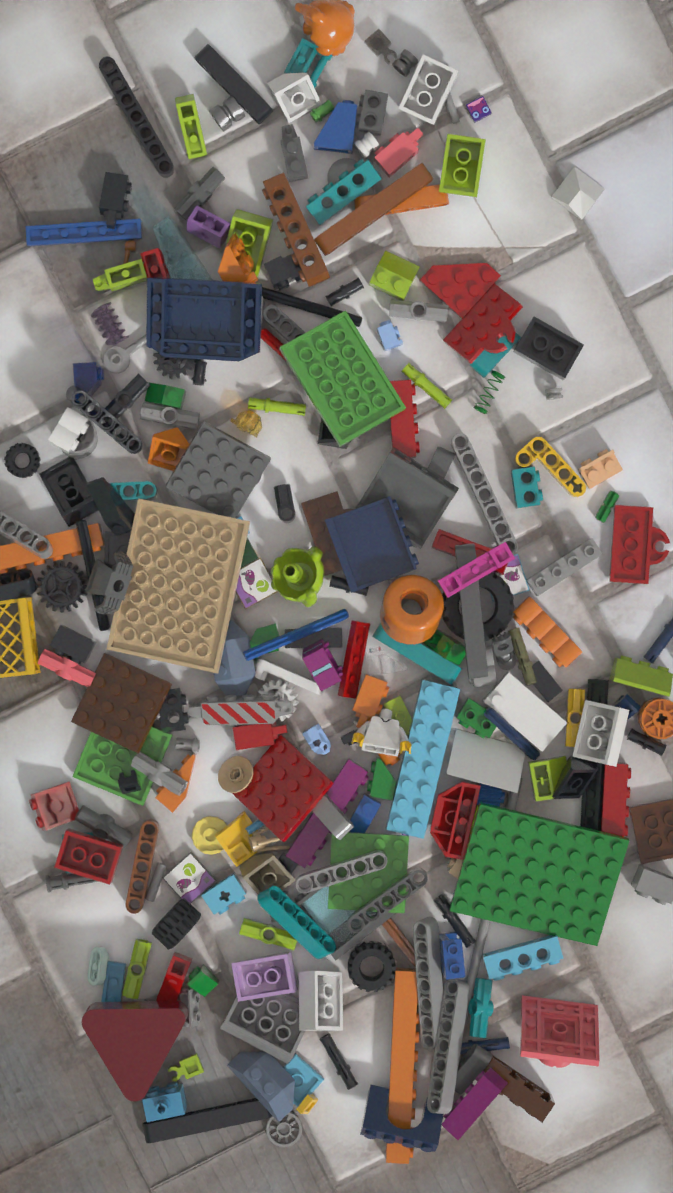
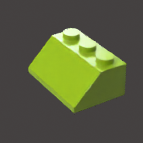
M622 655L620 659L615 658L609 680L670 697L673 674L668 672L669 668L658 666L657 669L650 667L651 663L639 660V664L631 662L632 658Z

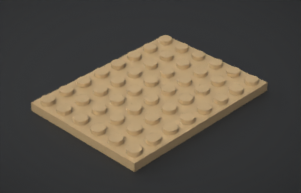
M138 499L126 554L133 564L130 575L132 579L130 580L124 601L121 602L119 610L114 612L107 650L219 673L250 521Z

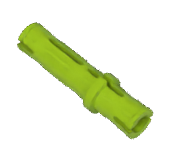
M410 363L401 371L414 382L415 386L420 387L444 409L452 401L449 396L425 377L426 374L419 372Z
M249 397L248 409L262 410L265 413L270 411L305 416L306 404L275 401L267 397L266 399Z

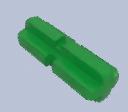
M609 491L603 501L604 505H601L595 516L598 521L603 523L606 521L611 512L610 509L614 507L619 498L618 493Z

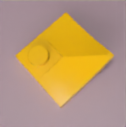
M245 811L224 829L215 834L216 839L236 867L257 853V851L253 852L250 847L249 837H252V834L249 835L245 828L253 823Z

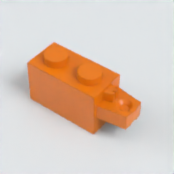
M365 674L352 709L356 712L355 716L359 717L356 725L357 728H360L366 721H371L372 716H379L383 706L380 704L381 698H386L390 688L386 686L387 681Z

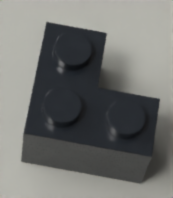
M292 254L284 258L279 256L264 263L266 273L274 290L279 289L281 291L290 286L289 283L295 280L297 283L302 281L298 273L301 268L299 264L295 266L291 257Z

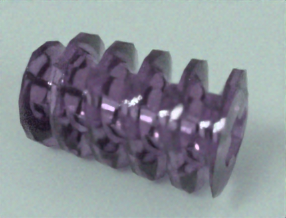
M109 302L98 307L91 314V317L97 318L95 320L96 325H101L98 330L99 332H104L102 338H108L105 342L106 345H115L129 338V335L122 336L126 330L119 329L122 322H115L119 316L111 315L115 309H108V306L111 304Z

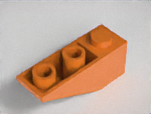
M195 753L192 756L188 754L182 760L183 766L179 771L177 769L173 771V773L188 781L186 789L180 796L169 791L164 786H160L156 790L158 795L155 798L172 813L187 797L196 759Z

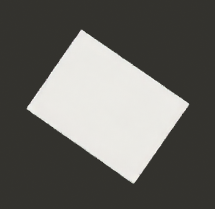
M456 729L446 774L518 793L525 753L516 745L487 737L483 739L476 734Z

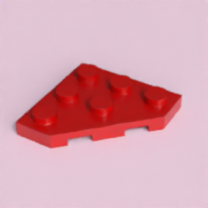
M488 263L433 265L420 279V282L462 319L501 275Z

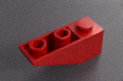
M174 952L156 1001L177 1000L193 958Z

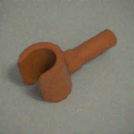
M127 241L125 243L123 264L128 263L130 251H136V241Z

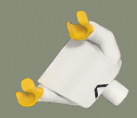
M382 709L380 717L372 716L371 721H366L353 734L351 744L353 742L360 743L359 746L362 747V751L397 757L398 753L402 754L404 750L411 754L412 745L404 729L399 726V721L391 719L392 711L389 709Z

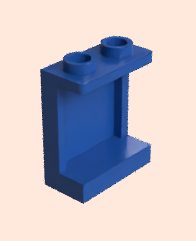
M456 932L439 934L443 976L446 980L464 978L465 967L462 940L457 938Z

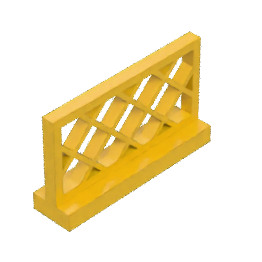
M32 597L0 601V609L2 610L0 618L4 612L12 618L7 626L0 622V626L4 629L0 634V643L6 647V650L0 656V662L2 661L9 667L4 674H0V678L41 673L40 665L37 664L39 655ZM11 603L18 604V612L15 616L7 610ZM14 621L20 625V631L17 635L9 629ZM6 632L14 637L9 646L1 640ZM17 640L23 646L19 654L11 648ZM8 651L17 656L12 664L4 659ZM19 659L25 663V671L19 672L13 667Z

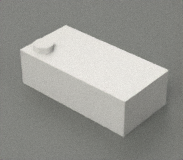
M506 672L483 699L489 707L497 711L511 726L542 752L567 724L564 719L509 672Z

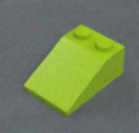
M447 134L439 192L477 198L486 139Z
M236 209L232 216L227 243L235 233L238 238L242 239L245 245L244 250L247 255L252 257L254 262L251 272L254 271L258 278L273 219Z

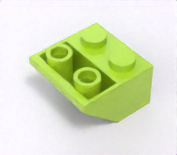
M566 755L528 762L533 796L536 802L554 799L552 795L561 772L567 763Z

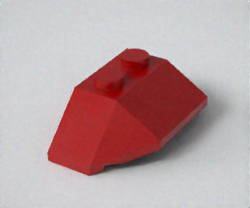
M461 781L437 796L430 833L445 857L459 860L464 859L480 785Z

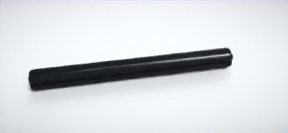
M262 287L263 298L330 319L344 312ZM348 313L354 325L360 327L362 317Z
M79 520L76 522L89 581L95 557L87 521ZM92 594L94 608L103 604L104 598L102 595ZM96 612L99 630H109L110 625L107 614Z

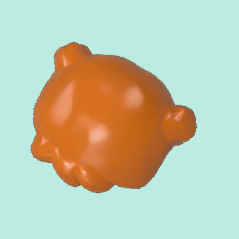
M314 0L309 5L296 3L295 10L303 15L305 21L303 31L306 35H310V39L319 47L316 48L317 52L323 56H338L344 53L354 33L355 10L353 5L341 0Z

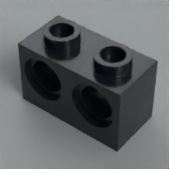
M180 688L169 690L159 711L163 733L186 730V724L189 723L188 713L184 712V705H187L186 694H182ZM170 698H177L175 704H168ZM178 716V722L171 723V717Z

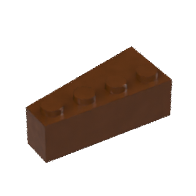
M492 1054L491 1061L483 1071L486 1073L491 1067L508 1083L499 1094L505 1095L514 1105L520 1106L529 1115L543 1123L555 1105L553 1096Z

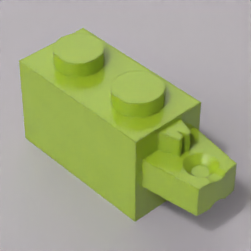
M142 259L105 269L104 274L93 279L96 291L108 289L115 291L147 281L144 262Z

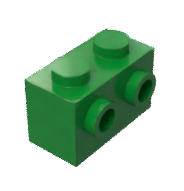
M467 698L456 716L459 719L458 723L467 729L471 726L475 729L474 733L483 739L485 736L490 738L496 729V726L484 715L486 708Z

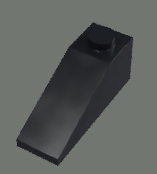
M101 477L87 482V487L104 523L115 536L131 531L135 513L106 479Z

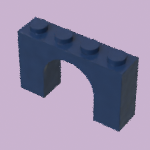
M370 1085L360 1135H364L368 1139H382L389 1144L399 1143L406 1148L416 1147L421 1148L424 1152H435L439 1144L444 1114L431 1113L427 1108L426 1099L421 1123L412 1129L397 1128L389 1121L386 1114L389 1089Z

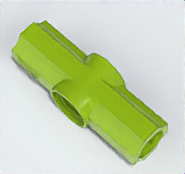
M247 918L243 919L239 932L240 935L261 940L266 944H274L291 950L295 949L297 940L286 930L275 927L272 924H264ZM272 930L274 937L266 938L264 931Z
M144 939L135 940L122 996L130 999L139 998L152 942ZM135 964L140 965L142 972L135 973L132 970V966Z

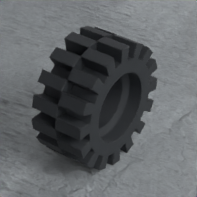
M17 443L9 447L10 449L6 451V457L4 456V464L8 472L19 478L33 476L32 474L36 473L38 467H40L39 462L41 459L38 451L26 443ZM20 453H25L29 456L30 462L25 468H19L15 463V458Z

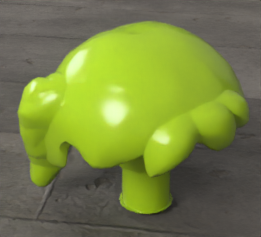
M316 546L308 550L299 548L286 549L282 556L274 560L273 567L271 568V576L273 578L271 582L272 589L278 591L285 599L301 602L305 607L314 605L317 602V593L323 585L324 565L321 561L322 551Z

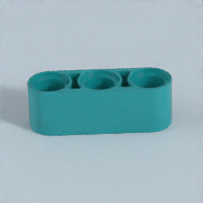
M516 333L513 343L509 342L507 336H502L498 343H504L507 350L500 353H489L484 350L470 366L485 378L520 340L521 336Z
M149 481L109 483L124 501L153 499L158 492L156 485ZM147 485L153 487V493L149 496H146L143 492L144 487ZM127 486L134 488L132 496L128 497L125 495L124 490Z

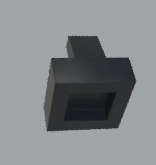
M131 770V777L126 778L123 772L119 773L118 784L122 794L141 790L135 770Z

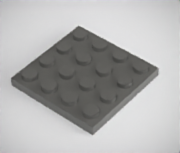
M203 421L166 483V488L217 515L236 518L270 462L271 457Z

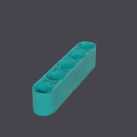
M381 622L372 636L453 685L462 670L459 666L444 659L421 643L403 644L395 641L384 631Z
M271 886L258 894L257 900L259 905L313 957L322 959L334 953L336 950L334 940L279 887Z

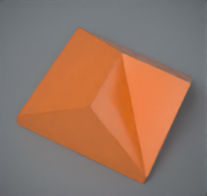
M178 427L153 434L148 464L171 471L175 470L189 446V442Z

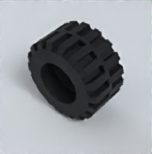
M183 898L158 922L152 930V935L168 950L172 949L199 921L201 913Z
M369 941V943L363 942L360 946L357 945L355 950L351 952L348 959V973L352 983L357 985L358 989H364L369 993L370 991L378 992L379 989L384 990L387 985L391 984V980L394 979L396 971L395 958L386 945L383 946L382 943H374V941ZM370 956L379 958L383 963L382 972L374 977L364 975L360 969L362 960Z

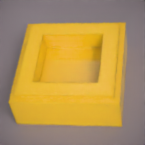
M307 1094L296 1110L300 1114H308L317 1103L318 1098L313 1094Z

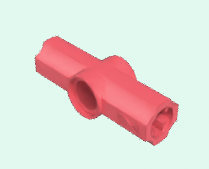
M47 649L43 650L37 663L56 672L55 674L70 681L73 680L86 687L91 686L96 675L94 671L71 661L70 658L62 657Z

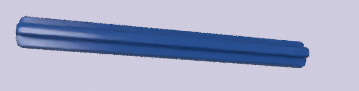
M342 609L243 652L246 661L252 660L349 618V614L346 609Z

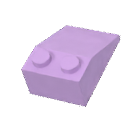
M292 952L231 963L238 1002L294 993L298 990Z

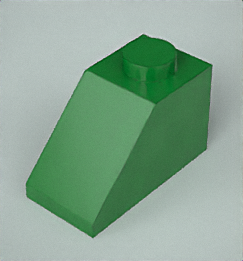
M149 382L151 386L146 392V402L182 410L186 395L185 389Z

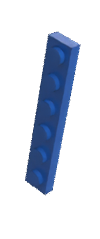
M141 219L117 220L115 229L107 228V221L25 226L27 246L142 239Z

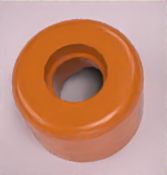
M406 575L396 579L386 589L380 609V622L384 631L392 639L403 644H419L428 640L436 632L443 614L444 600L442 593L435 583L423 576ZM406 598L415 600L420 605L422 613L413 615L405 612L401 606L402 600Z

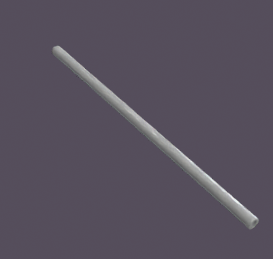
M520 778L518 793L510 791L507 809L516 811L523 778ZM485 919L480 920L466 980L470 987L468 1005L473 997L475 978L478 975L490 923L489 920ZM467 1005V1012H466V1019H465V1021H467V1019H468V1014H469L468 1005Z

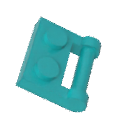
M302 38L284 73H306L316 54H318L321 58L310 77L315 88L321 72L333 55L323 56L319 54L316 48H319L317 45Z

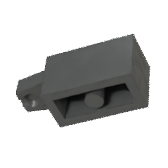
M293 124L282 126L281 146L289 182L307 179L308 174L300 137H297Z

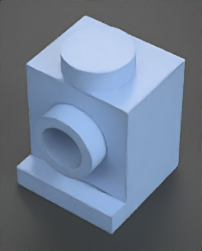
M390 320L379 324L380 327L377 328V332L384 351L403 345L402 339L398 340L400 334L397 326L393 327Z

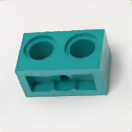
M535 467L511 470L516 509L540 505V501H543V494L541 489L538 490L537 482H540L539 470L535 471ZM522 473L530 474L531 481L529 483L522 482ZM525 492L533 493L534 499L532 502L524 500Z

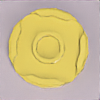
M215 816L202 818L193 828V844L204 854L213 855L220 853L223 847L216 839L215 834L224 829L227 824L224 820Z

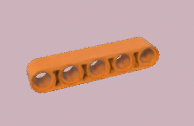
M440 184L425 186L385 215L448 205V193L439 192ZM376 194L360 196L354 199L355 209Z

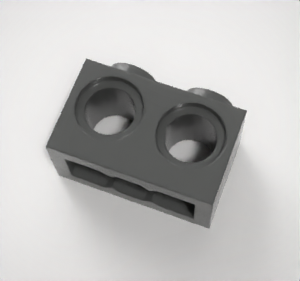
M365 90V95L360 96L359 106L362 107L361 114L357 113L355 124L359 126L360 132L381 135L388 93ZM376 99L379 103L377 106L371 107L368 101ZM366 118H373L375 123L372 126L366 125L364 122Z

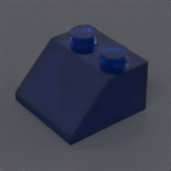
M97 362L73 363L74 385L81 387L87 394L92 396L102 385L101 380L105 378L104 369ZM81 393L75 395V400L80 397Z

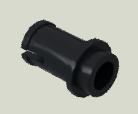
M195 361L194 376L191 378L194 385L204 386V382L207 381L205 379L207 362Z

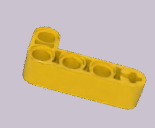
M533 438L515 455V464L520 468H526L537 459L572 497H579L585 493L586 485L583 480L544 438ZM534 441L542 443L543 448L541 451L534 450ZM520 454H526L528 456L529 460L527 464H521L519 462L518 458ZM547 455L555 457L556 462L554 465L546 463ZM561 469L568 471L569 476L565 480L559 477ZM572 477H574L575 480H573L572 482L574 485L579 484L581 486L579 488L581 492L579 493L577 491L574 493V486L571 483L567 486L565 483L570 481Z

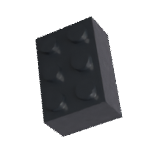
M534 316L513 352L559 379L564 380L584 344Z

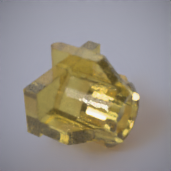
M251 410L241 412L236 419L231 418L230 420L238 429L249 433L257 438L262 429L261 417Z

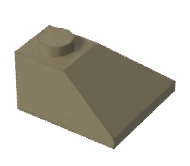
M273 853L254 855L239 866L243 879L257 894L271 886H277L284 890L296 881Z

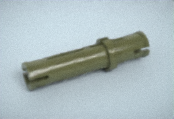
M520 628L509 630L508 633L511 635L512 644L519 663L518 669L522 672L525 685L537 683L532 668L533 662H530Z

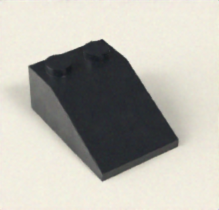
M68 457L39 474L68 527L99 511L87 487V480L74 458Z

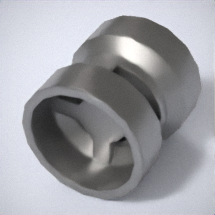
M404 49L401 57L396 59L392 66L401 75L407 77L410 69L415 67L419 61L411 52Z

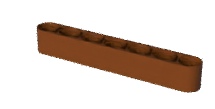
M423 163L419 164L314 239L315 243L325 256L330 254L424 188L434 178Z

